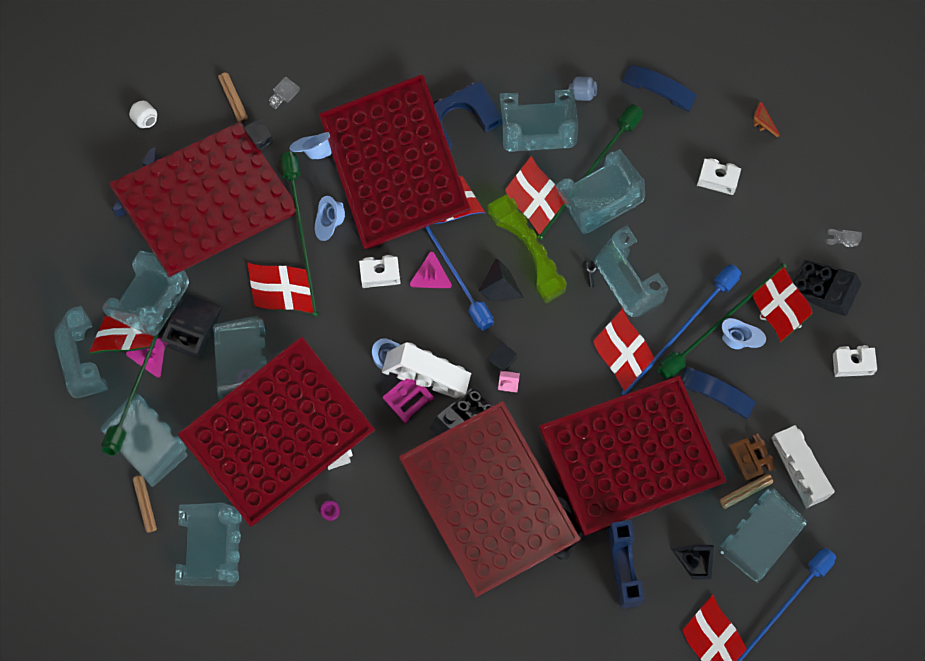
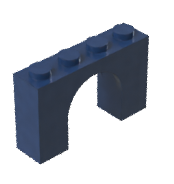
M481 81L471 83L465 89L454 91L449 97L438 99L434 102L441 125L444 116L449 111L458 108L472 112L484 132L501 125V116ZM442 125V128H443V131H444V134H445L447 143H448L449 148H450V150H451V149H452V141H451V139L449 138V136H448L446 130L444 129V127H443V125Z
M632 520L611 523L608 529V537L620 609L640 607L645 599L642 581H637L633 562L632 544L635 538Z

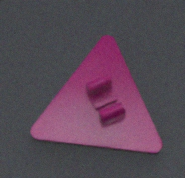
M434 252L429 253L410 282L411 287L451 288L452 286Z
M162 337L156 340L145 367L148 372L157 378L161 376L165 350L161 341ZM149 348L127 351L126 355L142 366Z

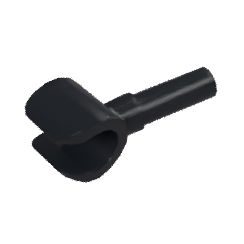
M591 260V267L588 268V262L584 261L582 266L588 271L589 285L594 287L593 272L596 270L597 265Z

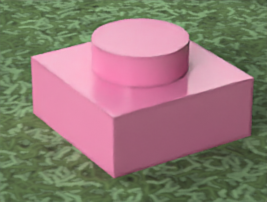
M501 371L498 390L517 392L520 373Z

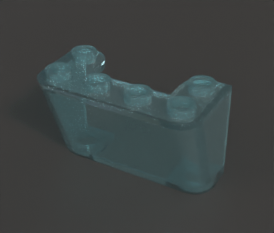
M574 89L555 90V103L518 105V93L500 94L502 138L505 150L514 152L571 148L577 144L578 117ZM563 95L569 96L566 100L559 99ZM509 98L514 100L512 103L504 102L506 99Z
M626 225L613 234L595 257V263L625 312L631 317H638L664 302L668 287L659 273L641 282L627 260L630 253L629 246L635 244L637 239ZM627 235H628V236H629V241L626 243L625 241H626V238H627ZM652 281H657L660 284V289L657 291L651 289L649 284Z
M259 315L214 324L217 389L220 400L266 365V356H262V349H265V339L262 335H266L263 318L260 319Z
M137 394L136 396L134 395L121 426L124 428L127 436L120 451L153 487L188 456L185 452L187 448L178 436L172 437L169 433L171 431L169 426L165 422L160 423L156 419L158 417L157 413L152 408L147 409L149 406ZM129 397L100 427L104 434L109 426L118 425Z
M768 488L758 499L760 504H755L749 511L751 516L747 520L743 518L736 527L739 529L735 535L731 533L721 545L723 550L720 553L757 583L766 575L808 522L775 488L772 490Z
M222 502L179 505L178 525L188 528L186 566L176 564V585L234 586L238 582L239 574L237 568L240 559L238 546L241 539L239 525L242 517L235 507Z

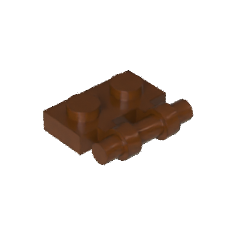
M759 433L752 436L753 444H750L748 438L729 445V449L745 482L763 475L762 466H766L768 472L775 470L774 460L772 456H769L765 448L766 443L761 439ZM754 450L759 451L762 457L761 460L757 459Z

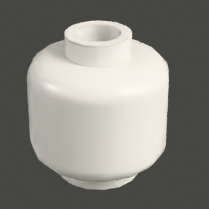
M138 101L132 105L129 116L138 127L149 128L156 122L157 111L147 101Z

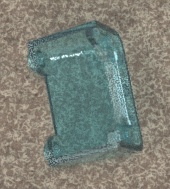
M621 149L611 152L606 156L604 167L576 183L572 179H563L556 185L557 192L583 234L597 229L639 205L645 199V180Z
M139 251L132 262V267L136 273L135 278L120 301L117 298L111 297L105 302L102 309L107 316L144 334L156 336L186 291L189 281L184 270L168 277L153 253Z
M82 306L68 310L54 330V339L69 394L75 398L109 390L107 381L101 378L97 366L90 362L83 364L81 362L76 342L84 340L86 330L92 328L91 320Z

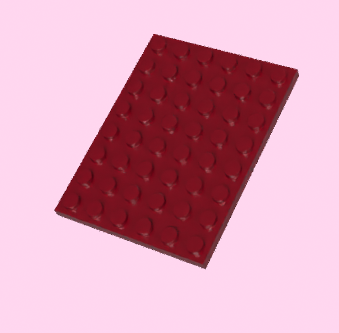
M423 74L319 114L325 132L330 133L328 138L330 148L365 250L471 210Z
M241 121L110 182V188L168 277L296 214L293 198L259 148L255 147L245 132Z
M302 336L184 428L178 435L248 525L252 527L371 434L375 428Z
M680 376L538 427L583 536L610 527L611 523L626 521L727 482Z
M503 401L399 456L404 469L475 598L581 540Z

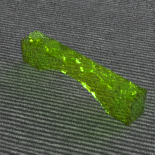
M508 194L488 204L487 211L496 226L515 234L530 250L537 269L536 289L544 302L548 303L565 293L567 283L562 275L559 276L556 272L557 267L553 260L549 261L546 256L547 251L545 247L537 242V235L534 230L528 228V222L524 214H520L516 209L518 206L513 198L510 199Z

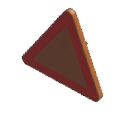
M759 102L753 116L754 126L756 127L759 124L760 131L767 129L776 137H779L780 134L763 103Z

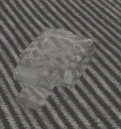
M284 77L273 89L275 94L269 99L271 102L270 106L276 109L283 100L289 103L300 91V87L287 77Z
M829 229L827 234L833 235L834 239H828L826 243L834 245L839 241V243L848 247L858 246L862 240V232L848 230L841 232Z

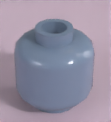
M576 77L573 83L569 84V93L573 94V98L576 101H590L597 94V83L591 77Z

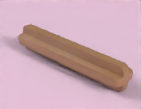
M224 72L218 76V79L237 121L243 123L248 119V116L229 74Z
M766 474L721 498V506L726 509L773 483L771 475Z
M142 475L133 478V483L145 530L147 533L157 530L144 477Z

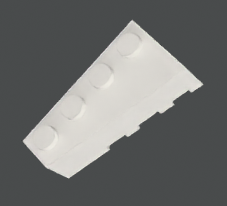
M404 343L388 351L382 369L384 374L388 375L389 372L398 374L397 378L416 380V385L422 387L433 386V391L453 398L466 394L471 373L465 371L463 367L455 366L444 358H438L430 351L421 350L413 343Z
M794 425L773 435L771 439L805 507H811L828 499L835 491L813 456L811 449L807 446L802 431Z

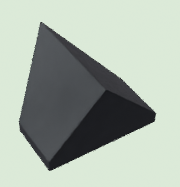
M495 259L478 291L489 301L524 298L509 269L499 259Z
M689 545L671 549L689 573L691 579H711L714 545Z

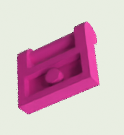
M413 379L402 380L382 397L404 424L410 421L409 418L426 403L434 400L433 395L424 386L416 385V380ZM421 392L423 397L407 411L403 412L401 408Z

